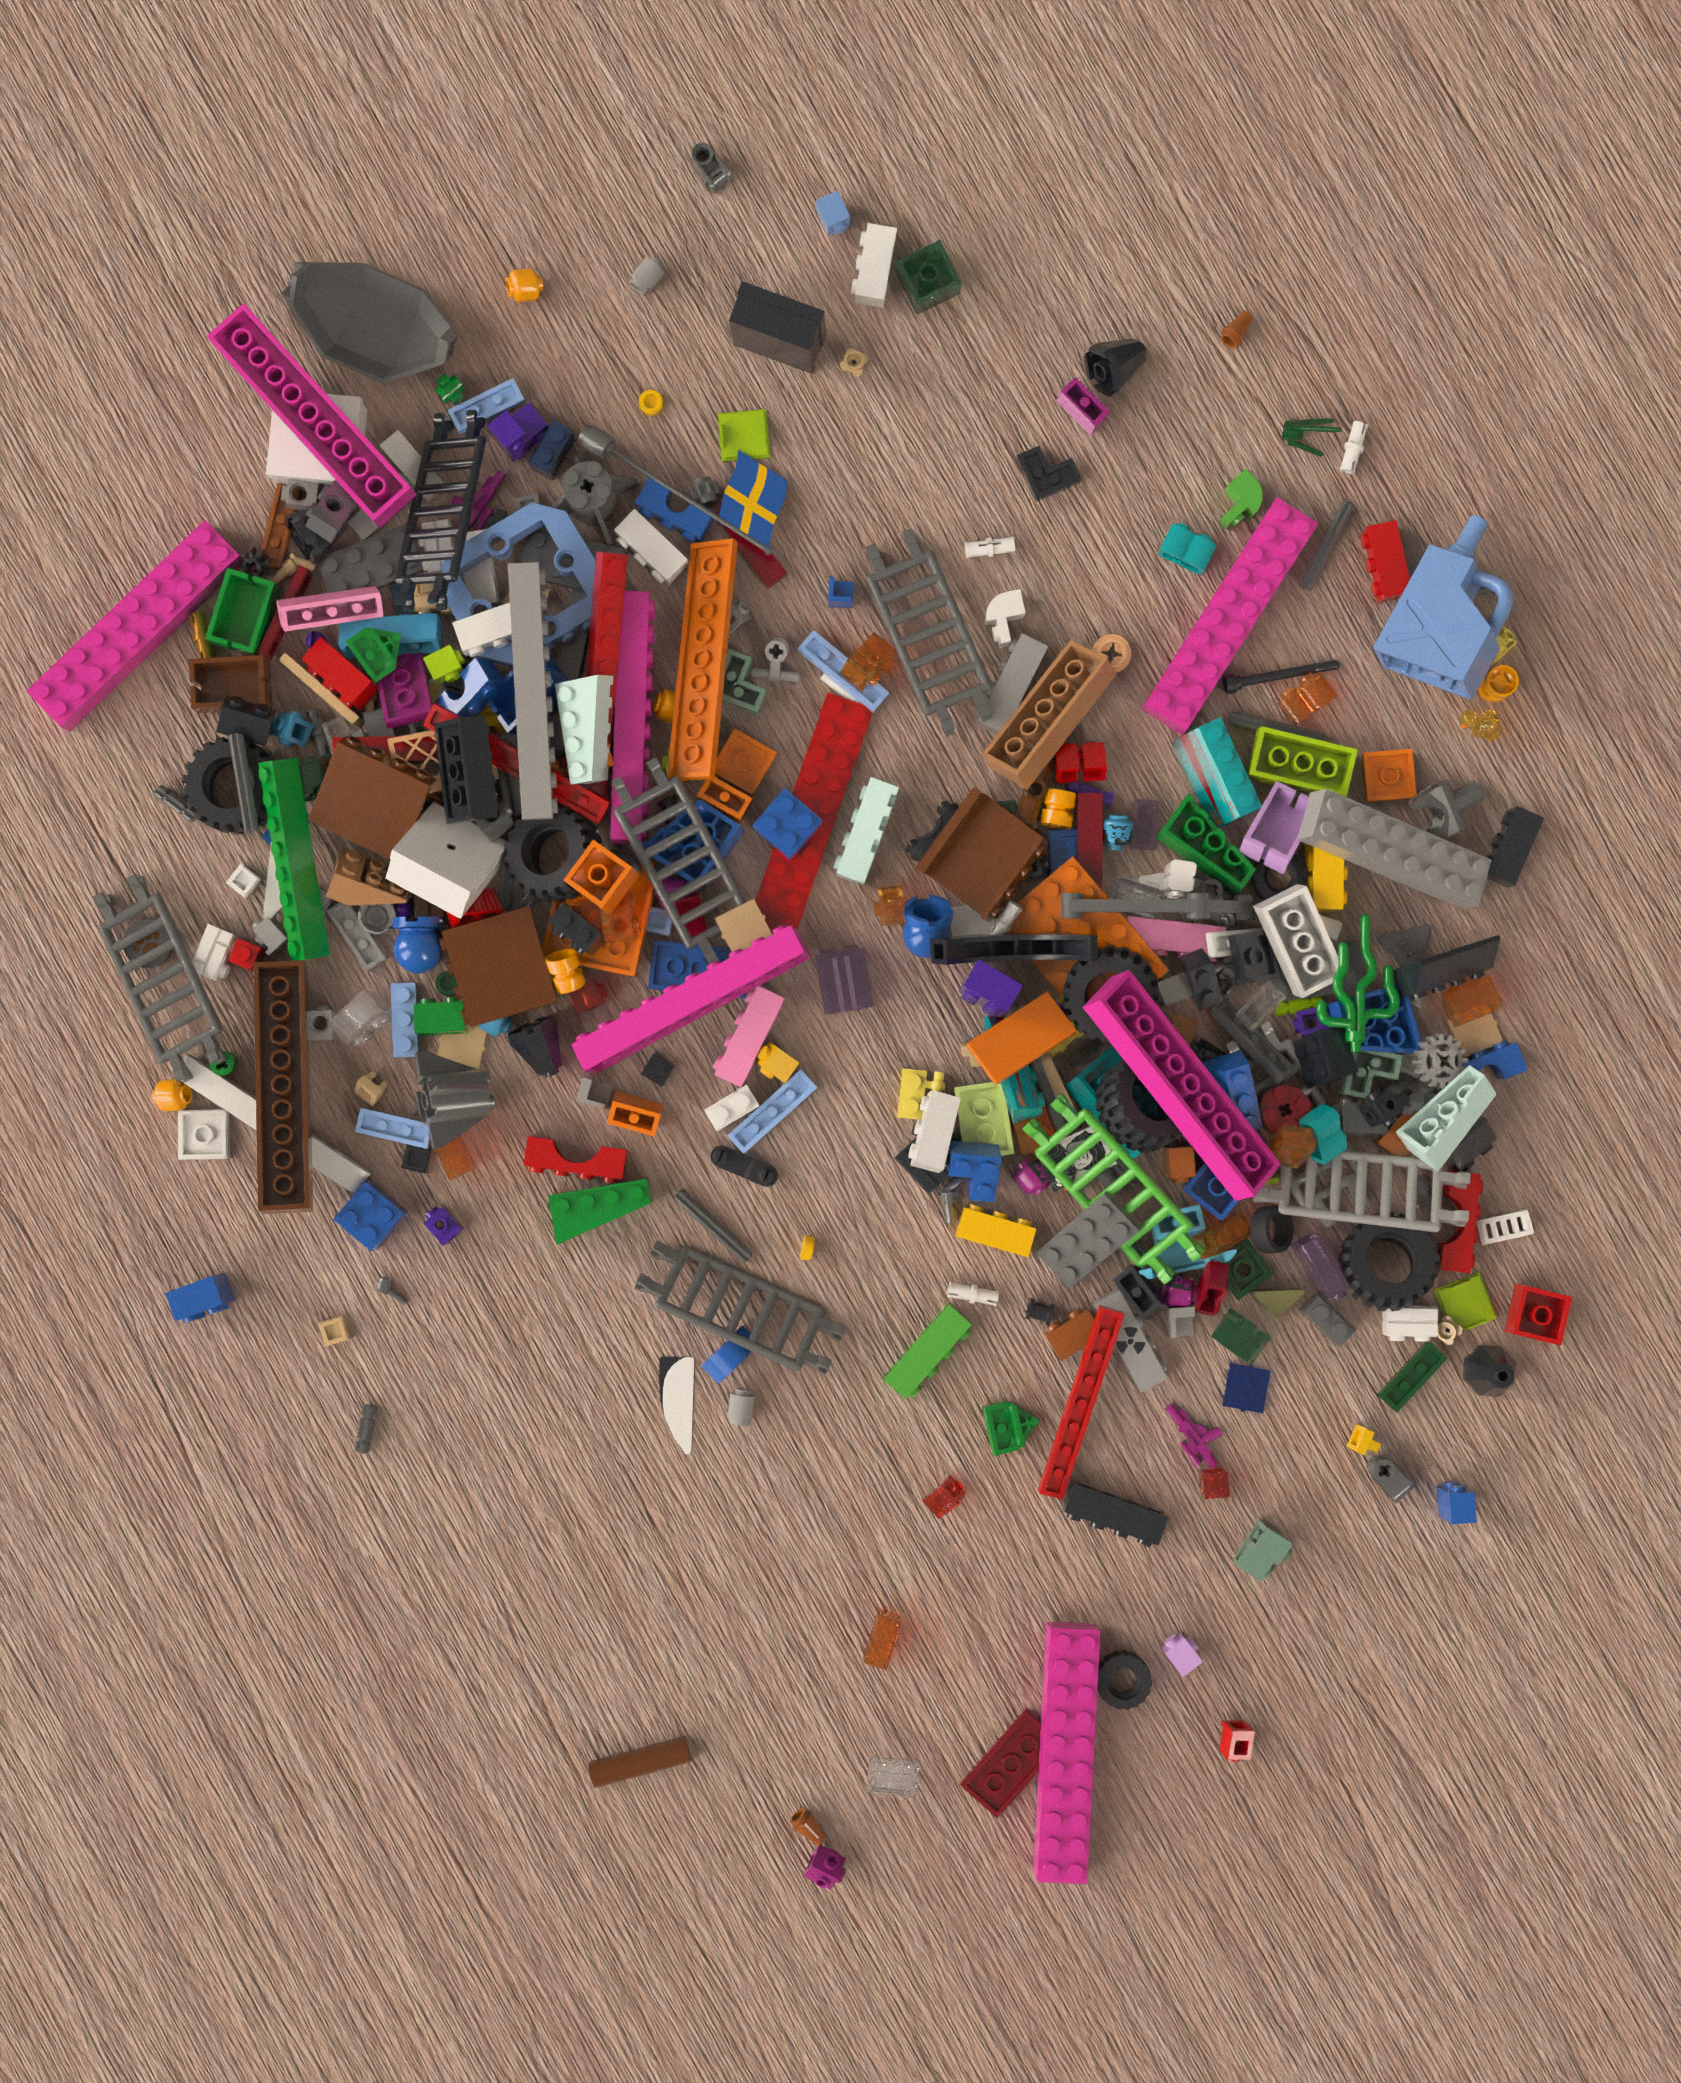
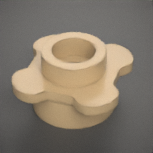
M848 348L844 361L840 362V368L843 371L848 370L852 372L856 377L861 376L863 373L862 368L868 362V356L854 348Z
M1445 1315L1442 1317V1322L1438 1325L1437 1337L1444 1341L1446 1345H1451L1454 1343V1338L1463 1333V1328L1461 1325L1455 1324L1451 1316Z

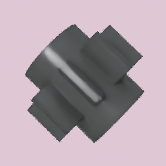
M702 477L692 482L694 488L689 489L694 501L699 502V504L705 507L717 502L716 496L720 495V490L716 480L711 482L710 477Z

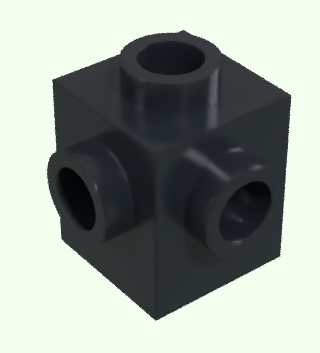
M1377 1089L1366 1096L1367 1100L1358 1106L1370 1127L1380 1124L1386 1127L1398 1119L1396 1115L1404 1110L1400 1105L1399 1098L1391 1089L1382 1092Z

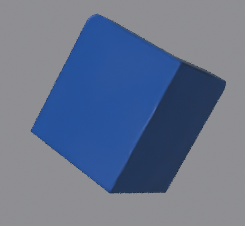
M829 576L828 607L853 608L854 582L834 581V577Z

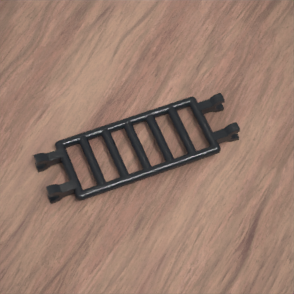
M467 410L465 437L447 439L448 432L453 428V421H444V413H435L433 439L426 441L423 445L414 488L416 496L411 502L395 577V583L401 586V590L397 594L394 604L397 606L404 605L403 610L405 612H414V593L416 585L434 584L433 591L429 593L427 602L429 604L437 603V610H447L448 599L446 595L449 583L456 582L458 579L486 445L485 437L479 436L481 429L485 426L486 419L484 417L477 418L478 412L476 410ZM475 446L472 459L430 462L433 450ZM470 469L468 481L426 484L428 472ZM465 492L463 504L421 507L423 495ZM461 514L458 527L416 530L418 517ZM456 537L453 550L411 552L414 540ZM451 560L449 573L406 575L410 562Z

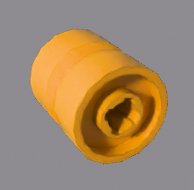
M1508 665L1493 667L1487 672L1478 689L1480 696L1488 702H1499L1505 699L1519 685L1517 672Z
M1047 789L1043 802L1046 808L1042 810L1040 824L1056 829H1071L1074 815L1070 811L1075 808L1077 794L1065 790Z
M561 949L547 955L545 961L549 973L554 976L551 981L556 993L573 992L586 984L582 969L578 968L580 962L575 949Z

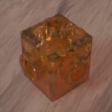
M902 885L878 887V901L874 902L875 917L880 916L881 926L905 924L904 905L908 899L903 897Z

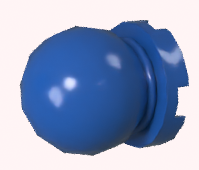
M929 895V899L917 900V896H914L905 903L904 919L906 922L903 928V939L907 949L915 956L930 959V939L951 936L950 924L953 921L954 910L950 908L948 900L935 895Z
M417 916L418 920H406V917L393 918V929H399L400 931L395 939L393 948L396 961L404 970L412 973L421 974L432 970L442 958L443 950L439 940L440 937L436 932L437 929H443V918Z

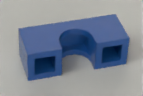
M648 477L635 501L638 512L649 520L652 517L659 520V524L669 531L675 529L681 532V536L692 543L695 540L702 542L714 519L691 504L683 512L676 513L671 511L667 505L672 492Z
M475 657L460 673L465 683L464 694L444 691L435 702L462 717H474L482 711L491 698L497 695L505 682L492 661Z
M1507 1040L1494 1044V1050L1485 1052L1482 1049L1470 1054L1471 1059L1468 1062L1462 1063L1463 1067L1467 1068L1470 1065L1478 1071L1487 1065L1495 1071L1498 1080L1507 1079L1528 1070L1518 1044H1508Z

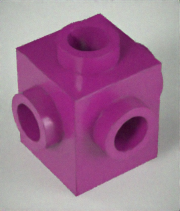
M819 1844L811 1855L804 1877L814 1881L821 1888L831 1890L836 1882L841 1883L845 1875L846 1869L843 1866L846 1858L841 1856L836 1850L828 1849Z

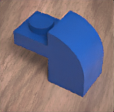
M743 1325L735 1331V1333L749 1339L750 1332ZM727 1340L701 1367L719 1384L751 1351Z

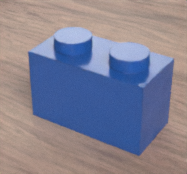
M1446 1481L1444 1486H1436L1438 1511L1441 1518L1450 1524L1477 1522L1475 1494L1472 1490L1466 1488V1485H1459V1481Z

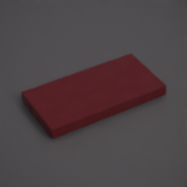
M1026 1708L959 1783L964 1790L997 1819L1039 1772L1041 1722Z

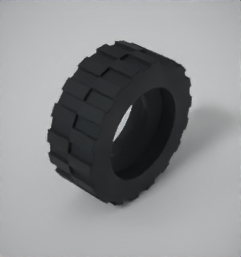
M1294 854L1287 867L1291 873L1290 883L1282 889L1274 888L1268 883L1267 873L1270 867L1264 865V859L1261 858L1259 862L1254 863L1253 867L1256 870L1251 876L1252 881L1250 882L1251 886L1254 887L1255 894H1258L1260 899L1267 900L1296 884L1306 886L1308 872H1306V865L1302 862V858Z
M1126 1650L1114 1651L1110 1655L1107 1654L1103 1661L1099 1663L1097 1689L1102 1699L1111 1707L1114 1706L1120 1710H1130V1708H1136L1140 1703L1145 1702L1147 1695L1151 1692L1152 1676L1146 1663L1140 1656L1138 1657L1135 1653H1130ZM1119 1668H1128L1135 1674V1685L1128 1692H1119L1112 1686L1111 1677Z

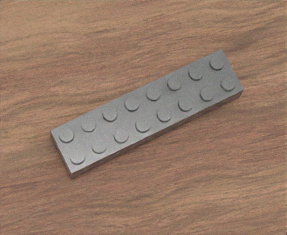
M1328 789L1310 793L1297 840L1461 909L1479 906L1491 864V859Z

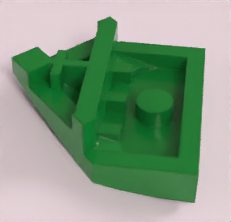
M365 627L345 641L374 683L396 669L401 633Z
M1008 1401L982 1406L992 1455L997 1456L1019 1450L1020 1447L1024 1448L1026 1439L1039 1420Z

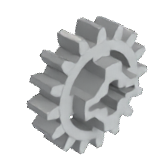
M1435 1034V1038L1427 1036V1043H1418L1421 1050L1413 1052L1418 1056L1417 1060L1412 1061L1413 1064H1418V1068L1414 1073L1422 1074L1420 1081H1428L1429 1087L1445 1088V1085L1447 1086L1455 1079L1459 1072L1466 1069L1462 1066V1063L1468 1062L1467 1058H1462V1054L1466 1050L1459 1049L1458 1047L1461 1042L1452 1041L1453 1036ZM1441 1044V1045H1444L1445 1047L1438 1049V1048H1435L1434 1046ZM1440 1073L1446 1075V1076L1441 1077V1078L1435 1077L1436 1075H1439Z

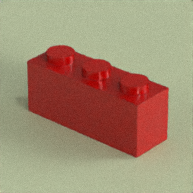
M1397 520L1367 526L1362 532L1363 535H1361V545L1367 551L1366 567L1368 573H1372L1373 582L1371 589L1373 596L1377 597L1378 603L1400 599L1410 581Z
M321 637L301 658L308 665L305 670L316 679L321 676L325 680L322 685L332 693L337 690L341 694L339 700L349 708L354 705L361 711L379 691L378 687Z

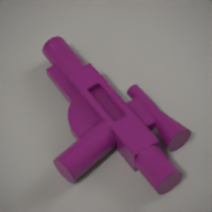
M498 470L494 477L489 476L481 489L476 491L468 531L477 520H480V522L474 529L476 531L483 530L486 522L494 512L492 507L488 511L485 508L494 499L496 490L507 476L501 470ZM455 495L452 505L463 504L464 499Z
M1173 1403L1167 1406L1165 1410L1178 1425L1179 1432H1183L1190 1441L1188 1444L1182 1441L1180 1445L1189 1455L1194 1467L1202 1463V1460L1195 1455L1199 1452L1210 1468H1214L1219 1462L1205 1444L1223 1436L1219 1427L1207 1431L1202 1425L1194 1424L1183 1409L1178 1410Z

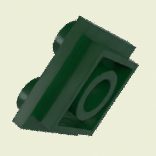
M1248 1238L1231 1250H1237L1236 1254L1230 1261L1224 1262V1264L1229 1265L1228 1288L1238 1301L1274 1275ZM1240 1263H1247L1249 1266V1273L1244 1277H1240L1237 1273V1266Z

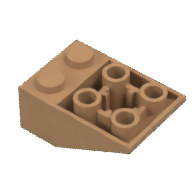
M342 848L332 872L326 897L349 906L397 904L407 902L409 891L386 879L389 865L384 864L378 859L363 856L357 851Z

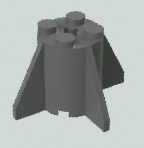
M573 454L576 465L565 472L562 484L564 493L552 508L566 511L567 514L573 513L577 520L588 525H600L607 544L613 546L605 522L613 516L618 504L617 495L639 487V482L634 478L609 475L607 470L598 462H580L578 454Z
M418 1051L414 1054L419 1075L417 1085H421V1092H416L417 1105L411 1110L412 1116L420 1115L421 1119H427L424 1124L428 1125L432 1149H440L486 1118L489 1109H494V1097L492 1094H489L488 1087L490 1075L487 1070L475 1069L427 1051Z

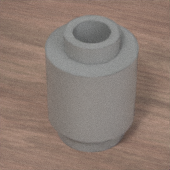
M646 257L631 274L629 284L641 295L650 292L664 276L662 270L664 266L655 257L651 259Z
M736 1388L735 1392L730 1393L728 1408L730 1424L748 1426L750 1420H752L755 1395L750 1394V1389Z

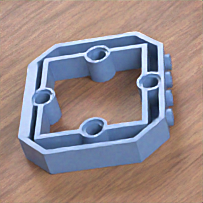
M530 503L467 540L464 546L458 579L456 582L449 583L446 595L448 606L456 620L473 616L481 608L488 610L493 608L485 599L474 600L460 575L490 557L498 561L508 559L513 552L514 543L545 526L559 549L554 556V564L557 571L566 578L575 576L587 597L555 616L543 617V620H548V626L554 625L557 627L553 635L544 636V645L549 646V650L552 652L555 649L554 645L561 641L566 643L576 637L575 633L583 628L584 630L590 629L596 561L567 512ZM497 541L505 542V547L500 551L493 549ZM571 558L574 562L571 567L564 568L561 566L562 560ZM444 560L441 573H449L451 560ZM512 641L501 648L495 649L492 646L484 649L485 652L478 655L480 659L513 668Z

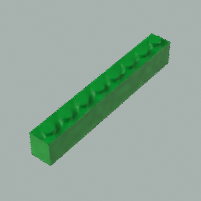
M298 758L258 763L259 778L263 788V803L266 806L268 818L267 827L270 831L272 842L271 852L275 860V876L279 884V900L283 908V924L287 932V948L291 961L330 955Z

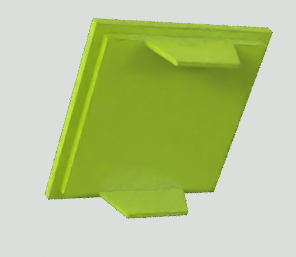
M766 409L718 413L722 462L737 461L738 450L752 459L770 458Z
M1480 1272L1433 1289L1443 1315L1451 1316L1452 1321L1457 1325H1461L1463 1331L1498 1318Z

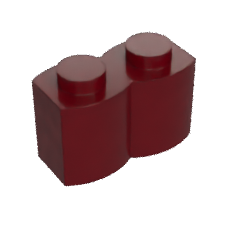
M1209 1261L1204 1266L1203 1276L1197 1282L1198 1292L1195 1301V1311L1197 1313L1215 1316L1220 1311L1221 1302L1227 1296L1228 1264L1220 1261Z

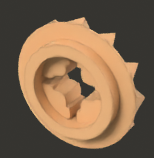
M1104 635L1095 642L1092 651L1108 659L1104 652H1108L1112 645H1114V653L1118 654V657H1114L1110 664L1114 671L1119 673L1130 662L1131 648L1128 642L1119 635Z

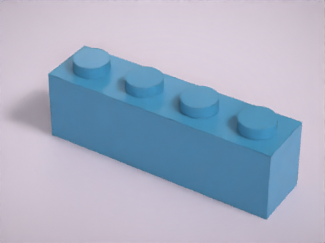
M437 613L400 614L398 616L378 617L340 623L338 645L345 658L356 657L345 641L365 627L401 633L398 655H403L404 653L417 654L416 652L434 653L442 649L443 626Z

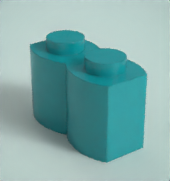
M1172 524L1157 554L1193 573L1202 575L1217 545L1212 542L1213 539L1208 535L1192 533L1190 531L1191 528L1185 524Z
M1324 1104L1319 1105L1302 1117L1299 1123L1301 1131L1306 1138V1146L1311 1158L1325 1165L1345 1151L1347 1143L1346 1135L1340 1129V1115L1338 1111Z

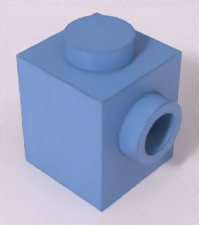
M839 191L816 200V211L827 235H839L845 232L850 226V215Z

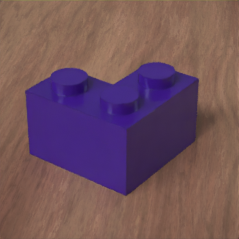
M530 402L512 416L506 410L487 425L494 440L512 462L516 459H523L529 453V449L536 443L539 445L549 428L548 424Z

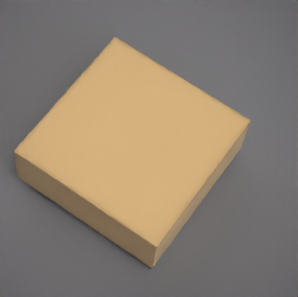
M344 1315L318 1323L325 1347L351 1339Z

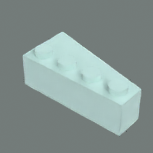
M595 675L555 684L571 785L608 780L607 759L609 747L607 746V735L610 733L611 723H608L609 708H612V697L609 696L610 685H613V676Z
M872 777L868 786H863L859 797L862 800L859 809L855 808L850 821L854 823L851 833L846 832L842 843L843 846H846L843 856L838 854L833 867L837 869L836 876L864 886L897 798L899 787Z
M1469 1065L1431 1099L1427 1105L1398 1129L1396 1133L1408 1151L1438 1172L1496 1096V1092L1486 1076Z

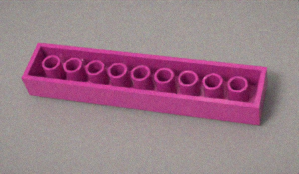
M244 303L206 336L222 356L379 528L416 496L409 484Z
M1276 497L1141 710L1181 735L1186 732L1317 527V522Z
M204 520L26 692L60 727L71 731L188 619L189 614L194 613L222 586L227 568L238 571L240 565L245 560Z
M645 591L624 592L615 694L613 750L615 765H613L612 780L621 777L632 799L650 789L649 772H646V762L651 760V751L646 747V744L651 742L652 733L650 723H647V717H652L651 698H648V693H653L652 673H649V668H654L653 649H650V644L655 643L654 624H651V620H655L656 605L655 600L650 599L649 592ZM612 785L610 839L613 845L631 846L614 815V809L623 803ZM649 801L626 813L632 827L643 822L644 815H649ZM648 831L638 836L641 843H643V840H648Z
M782 925L774 929V934L766 939L760 937L752 941L751 947L743 951L741 948L729 954L730 958L722 963L720 960L707 966L708 970L700 975L698 972L693 973L685 978V983L679 986L674 984L663 990V995L657 998L652 996L643 1000L641 1007L635 1010L629 1008L619 1014L620 1018L613 1022L607 1020L599 1024V1029L590 1034L588 1031L577 1036V1041L572 1043L571 1046L583 1070L597 1074L812 958L800 932L791 925L788 927Z
M1127 970L1112 976L1083 1006L1084 1010L1233 1199L1237 1201L1254 1197L1281 1163L1132 972Z
M1046 1622L1033 1874L1037 1882L1087 1884L1100 1629L1096 1624Z

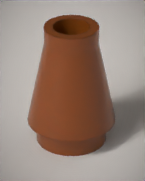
M1242 311L1239 316L1222 329L1220 339L1225 346L1235 349L1237 346L1242 345L1249 326L1253 321L1252 315Z
M803 1807L792 1816L790 1823L795 1831L812 1841L816 1846L824 1841L826 1833L820 1827L811 1810H806Z

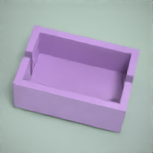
M1276 781L1244 837L1239 851L1258 862L1261 858L1264 859V865L1284 874L1301 844L1297 837L1309 797L1301 793L1295 808L1290 807L1296 790Z

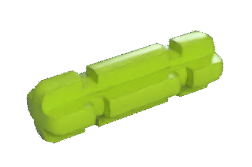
M1316 996L1310 999L1291 1000L1287 1003L1285 1001L1274 1004L1275 1015L1296 1014L1298 1011L1316 1008L1317 1002L1322 1000V997Z

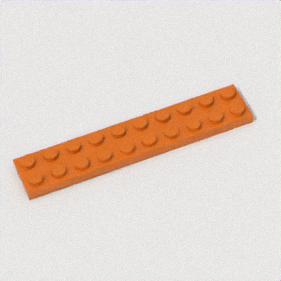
M733 538L692 543L690 545L667 779L674 776L680 777L682 781L715 779L738 542Z

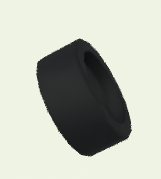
M1278 1205L1259 1207L1252 1215L1250 1221L1251 1239L1254 1246L1260 1252L1281 1253L1286 1251L1291 1245L1294 1232L1293 1221L1290 1215L1279 1212ZM1271 1219H1272L1273 1224H1274V1237H1273V1240H1272V1238H1271V1236H1270V1231H1269V1226H1270V1221H1271Z

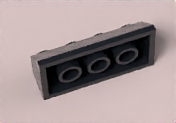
M486 716L458 717L434 724L446 824L497 818L499 806L495 795V776L492 771V751L489 747V727L486 722Z
M1499 935L1394 969L1393 977L1400 998L1411 996V999L1415 1000L1427 996L1425 992L1427 990H1431V993L1445 990V984L1450 983L1451 987L1465 983V977L1469 976L1470 980L1485 976L1484 971L1494 967L1500 943Z

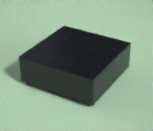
M406 1144L401 1168L427 1173L432 1149Z

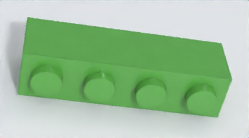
M948 1303L884 1375L883 1380L904 1399H907L909 1396L915 1397L921 1390L922 1386L920 1383L925 1377L930 1379L939 1369L936 1365L943 1358L946 1361L955 1351L953 1348L954 1344L958 1340L963 1342L972 1330L969 1329L972 1325L971 1322Z

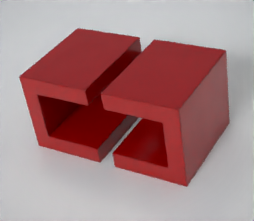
M1090 741L1082 743V746L1063 743L1053 756L1055 759L1056 784L1078 782V771H1080L1079 759L1081 760L1083 782L1105 781L1107 762L1104 742Z

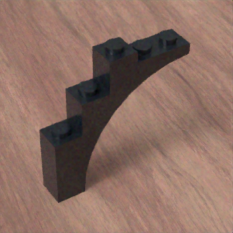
M1063 931L1040 933L1014 932L995 935L969 934L930 939L931 964L950 965L973 963L978 960L983 962L1010 960H1098V937L1092 934H1075Z

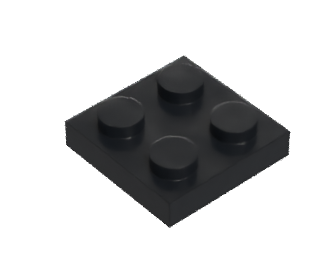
M1264 930L1228 936L1236 985L1280 978L1278 960Z

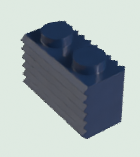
M553 420L529 460L532 470L549 480H554L553 476H557L556 472L559 471L558 468L564 463L565 455H569L568 451H571V447L574 446L573 443L576 442L573 431Z

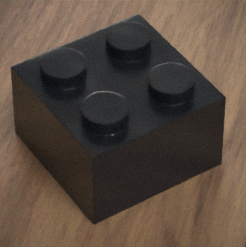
M1331 1027L1318 1030L1293 1042L1295 1055L1299 1060L1302 1078L1306 1083L1307 1089L1332 1084L1359 1073L1353 1053L1351 1052L1350 1043H1346L1345 1028Z

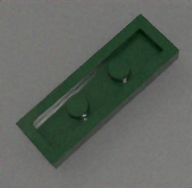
M1426 1341L1376 1395L1397 1413L1448 1358L1430 1341Z

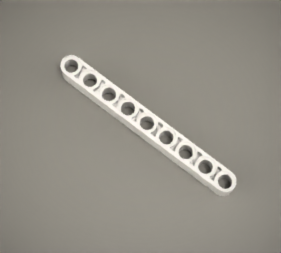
M186 1054L183 1060L192 1073L193 1079L183 1083L256 1130V1097L225 1076L214 1074L210 1066L196 1057ZM311 1133L312 1167L355 1194L371 1174L370 1171Z

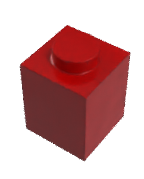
M237 938L228 961L253 971V962H262L267 949Z

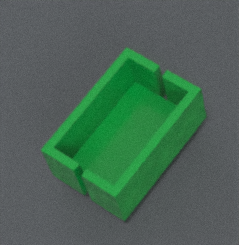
M227 568L205 639L219 647L233 651L235 649L239 653L249 656L257 655L256 652L271 624L277 605L276 600L279 599L281 588L273 581L256 576L252 578L249 574Z

